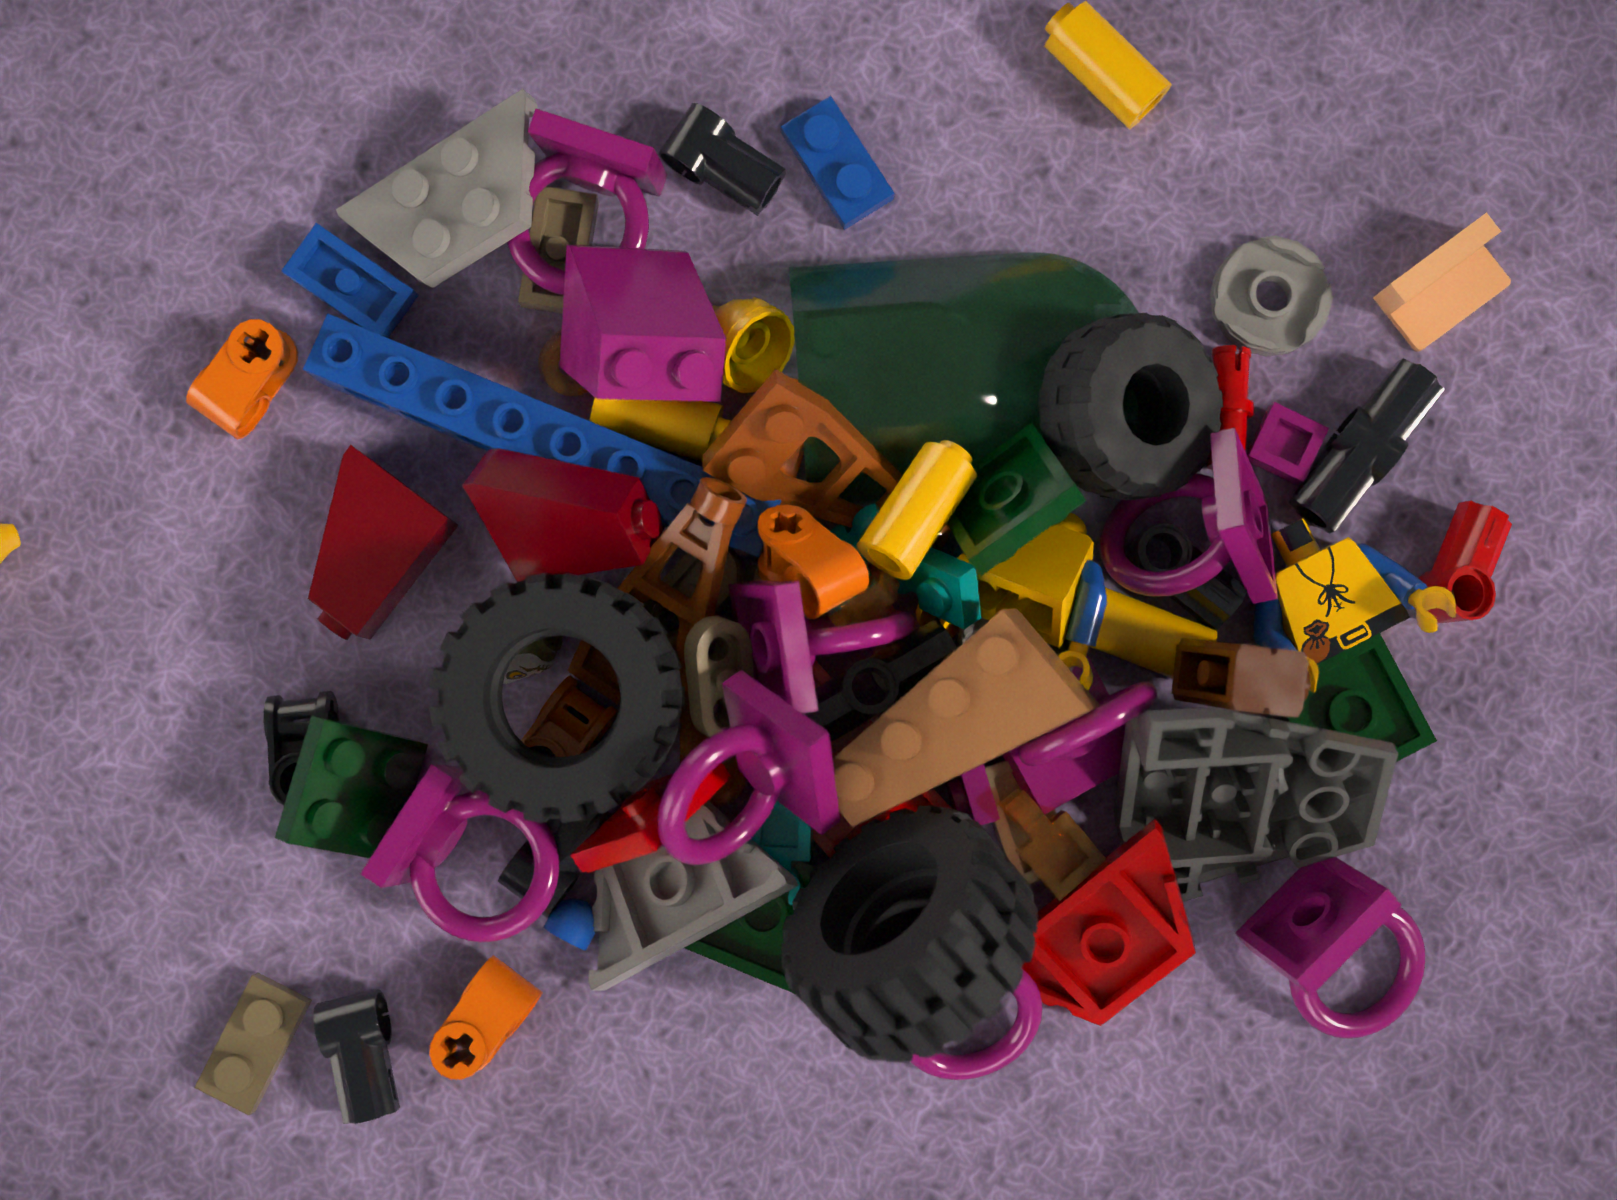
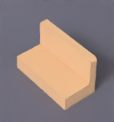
M1487 212L1373 297L1414 351L1419 352L1510 285V278L1484 246V244L1502 232Z

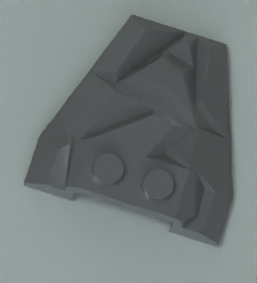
M1215 707L1157 710L1141 713L1138 717L1126 722L1114 805L1115 826L1120 839V846L1153 819H1156L1163 830L1183 902L1203 896L1200 883L1236 873L1240 885L1259 880L1260 877L1256 867L1290 857L1296 867L1300 868L1374 846L1398 752L1393 743Z

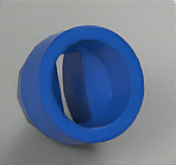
M571 898L564 900L552 910L543 928L567 943L586 951L596 934L593 931V907L588 902L580 899Z

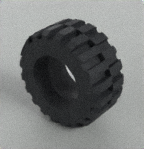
M543 573L526 576V580L516 583L506 582L490 590L491 597L482 603L473 602L460 615L464 621L457 632H448L439 648L442 652L446 653L442 667L432 669L430 687L438 688V705L429 707L432 726L440 724L442 726L446 742L438 746L446 762L457 761L464 771L458 779L471 792L481 789L489 795L488 805L503 813L512 809L522 812L524 820L543 823L549 818L561 819L562 823L583 820L588 815L598 812L602 814L618 806L641 789L657 773L666 761V756L672 744L676 742L682 725L679 723L681 709L685 705V686L682 687L679 671L682 665L677 650L672 649L666 637L668 632L659 619L654 618L643 607L644 604L631 594L613 587L612 584L589 577L566 573L565 575ZM556 635L575 637L597 648L612 665L620 689L618 714L608 734L592 749L568 757L544 755L526 746L510 727L502 701L505 674L515 656L531 643Z
M919 806L916 812L904 808L890 812L889 819L884 821L874 819L862 826V832L850 840L846 837L833 848L836 852L825 863L820 861L811 871V881L806 888H799L792 901L794 913L793 915L786 916L783 927V940L785 942L781 944L782 966L786 972V981L791 990L847 1049L854 1050L859 1056L870 1060L911 1062L913 1054H917L921 1058H929L942 1053L943 1045L951 1041L960 1044L975 1034L972 1028L985 1017L990 1021L1003 1008L1000 1001L1008 991L1013 993L1016 991L1023 979L1022 964L1023 962H1031L1035 948V936L1032 933L1037 932V906L1034 904V893L1026 879L979 822L972 820L968 814L950 808Z

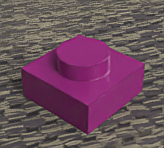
M1273 402L1268 406L1246 454L1250 463L1298 486L1305 481L1329 428Z
M984 764L955 777L954 780L946 782V789L952 809L968 814L972 820L978 821L980 825L1000 820Z

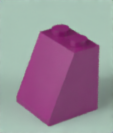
M567 245L559 367L597 399L721 401L726 337L689 253L681 250Z

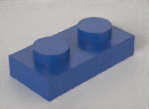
M831 95L781 126L782 136L844 230L894 200V191Z
M318 223L313 226L281 270L289 279L356 325L389 338L419 296L411 287Z

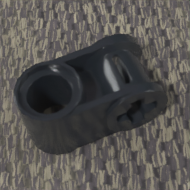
M332 691L319 692L317 698L286 701L280 695L268 696L265 701L263 722L268 744V783L272 796L283 806L285 805L310 722L293 721L311 719L313 715L339 722L337 699Z

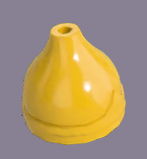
M753 297V299H734L722 306L712 305L726 337L722 383L741 393L756 392L775 369L782 372L789 361L795 343L792 322L783 311L756 297Z

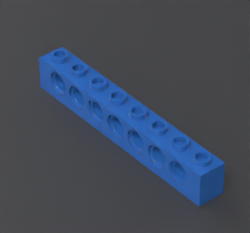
M328 313L303 367L304 371L321 384L486 452L490 449L501 448L639 477L650 500L657 505L661 514L662 524L665 526H669L683 508L691 502L702 478L717 479L703 471L702 467ZM744 494L747 502L732 531L729 549L735 551L738 556L758 564V559L764 552V542L758 535L757 521L761 513L768 508L780 505L782 500L760 501ZM701 515V516H702V519H703L707 524H709V525H714V524H715L714 521H712V520H710V519L704 517L703 515Z

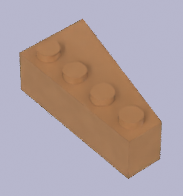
M1002 609L832 759L839 812L854 827L1100 707V704L1018 609Z

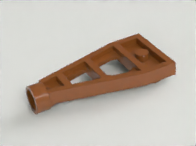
M777 369L772 372L702 455L703 471L735 487L753 499L760 501L782 500L780 505L798 506L808 511L811 516L851 528L853 518L864 507L840 498L839 495L860 472L866 473L887 489L886 493L875 503L879 509H881L903 476L826 398ZM808 437H817L823 440L840 458V462L819 483H811L787 476L780 470ZM947 523L931 546L932 548L940 551L946 543L951 531Z
M709 477L701 479L691 502L683 508L653 544L644 564L635 566L617 588L631 594L643 604L648 600H654L678 617L679 631L675 650H677L682 668L679 669L682 687L685 686V705L681 709L680 720L689 704L684 657L685 640L689 631L697 622L715 614L732 531L747 502L745 495L735 487L721 480ZM701 515H703L704 517H706V518H708V519L714 521L715 524H714V525H709V524H707V523L702 519V516H701ZM677 548H681L694 556L702 564V570L691 598L660 580L662 570ZM581 640L567 671L619 705V683L612 665L597 648Z

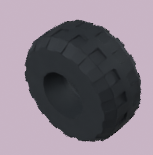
M1148 313L1112 315L1086 323V326L1073 331L1061 342V346L1051 356L1044 371L1042 387L1039 390L1038 406L1040 408L1041 421L1039 425L1044 441L1076 486L1085 492H1092L1100 495V497L1123 500L1161 497L1162 494L1177 491L1186 485L1197 472L1201 471L1209 459L1208 456L1211 453L1210 434L1219 432L1222 423L1220 422V411L1223 407V399L1216 377L1218 373L1213 361L1208 357L1203 346L1200 344L1201 342L1190 330H1186L1176 323L1177 321L1164 315H1150ZM1128 382H1130L1137 396L1139 409L1137 423L1132 432L1125 421L1122 405L1125 387Z

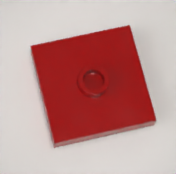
M722 762L708 773L696 789L689 803L685 822L728 781L730 773ZM675 773L646 783L635 794L627 798L606 822L570 854V857L582 873L586 871L589 873L656 852L663 845L658 827L659 810L667 786Z

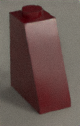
M352 445L348 447L342 456L308 600L323 610L317 618L318 621L339 637L348 640L354 634L371 640L459 525Z
M495 448L485 453L462 485L517 582L526 580V576L543 573L581 575L643 565L651 552V547L658 540L664 529L657 505L650 500L640 478Z

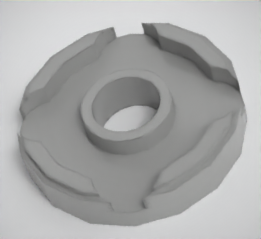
M1279 236L1262 237L1259 240L1250 241L1232 250L1215 272L1210 291L1213 318L1223 335L1239 348L1241 346L1250 348L1251 353L1265 357L1289 354L1310 342L1328 320L1333 299L1331 283L1328 284L1327 277L1323 272L1325 267L1318 256L1300 242ZM1272 281L1279 284L1286 293L1285 307L1278 311H1270L1262 307L1256 297V289L1259 283Z

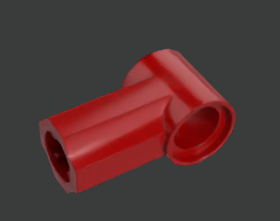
M1473 501L1458 503L1432 570L1426 571L1418 577L1427 587H1444L1451 593L1452 588L1454 590L1456 617H1450L1446 611L1439 608L1428 610L1437 619V624L1481 619L1494 606L1496 591L1491 577L1512 526V523L1508 521L1509 515L1494 506L1478 504Z

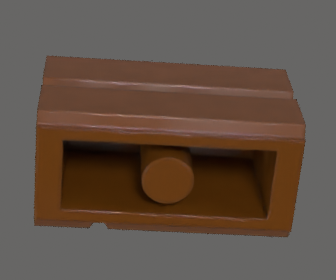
M1181 639L1176 647L1171 694H1173L1175 701L1234 711L1298 717L1300 712L1303 711V703L1310 690L1311 680L1307 669L1308 659L1305 652Z

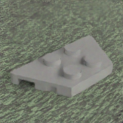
M524 89L516 92L337 208L338 216L419 281L432 288L441 284L529 229L532 225L533 198L530 195L529 186L534 176L535 152L528 147L529 117H533L535 108L538 106L534 97Z
M707 801L685 822V829L691 838L701 839L719 832L732 821ZM751 838L732 854L709 864L690 865L673 858L662 845L656 852L595 870L594 883L597 886V899L592 910L594 917L593 931L600 933L597 970H589L588 982L590 988L594 991H605L797 887L798 883L795 877Z

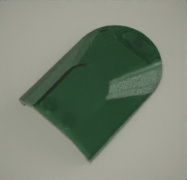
M1043 252L788 267L798 382L826 398L902 475L926 442L940 443L942 440L952 441L960 445L971 455V465H974L1030 423L1034 425L1042 436L1039 425L1041 423L1040 408L1038 406L1039 390L1042 387L1045 368L1051 356L1061 346V342L1073 331L1086 326V323L1112 315L1139 313L1127 295L1112 280L1098 270L1069 257ZM1128 382L1125 387L1122 405L1125 421L1132 432L1137 423L1139 409L1137 396L1130 382ZM808 437L803 442L806 481L819 483L840 462V458L823 440L817 437ZM860 472L839 497L856 505H871L876 503L886 493L887 489L866 473Z

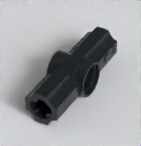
M1404 358L1396 362L1365 404L1354 409L1336 430L1340 435L1338 436L1334 433L1326 443L1324 449L1327 453L1309 473L1307 479L1294 492L1293 497L1288 502L1296 510V513L1314 527H1318L1329 534L1335 532L1370 485L1374 486L1380 482L1406 451L1409 443L1405 440L1444 391V388L1437 381V376L1421 364L1412 363Z
M935 618L914 630L909 636L895 641L868 658L857 661L846 671L816 687L815 694L818 711L803 713V715L829 733L831 743L875 716L883 714L958 648L947 629L943 627L938 618ZM874 672L884 680L886 696L881 703L865 705L857 700L852 691V682L858 674Z

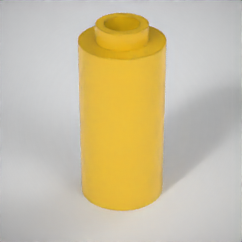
M1087 1L1082 2L1077 7H1074L1070 2L1066 3L1055 13L1045 27V31L1050 36L1044 47L1128 129L1136 126L1160 102L1172 86Z
M594 398L590 421L651 447L702 462V455L731 422V420L722 418L724 406L710 401Z
M942 440L940 443H924L858 541L857 548L860 553L883 572L898 579L909 580L977 477L976 471L971 465V455L960 445L949 440Z
M1105 587L1107 605L1096 647H1089L1173 679L1176 647L1181 639L1216 642L1217 631Z

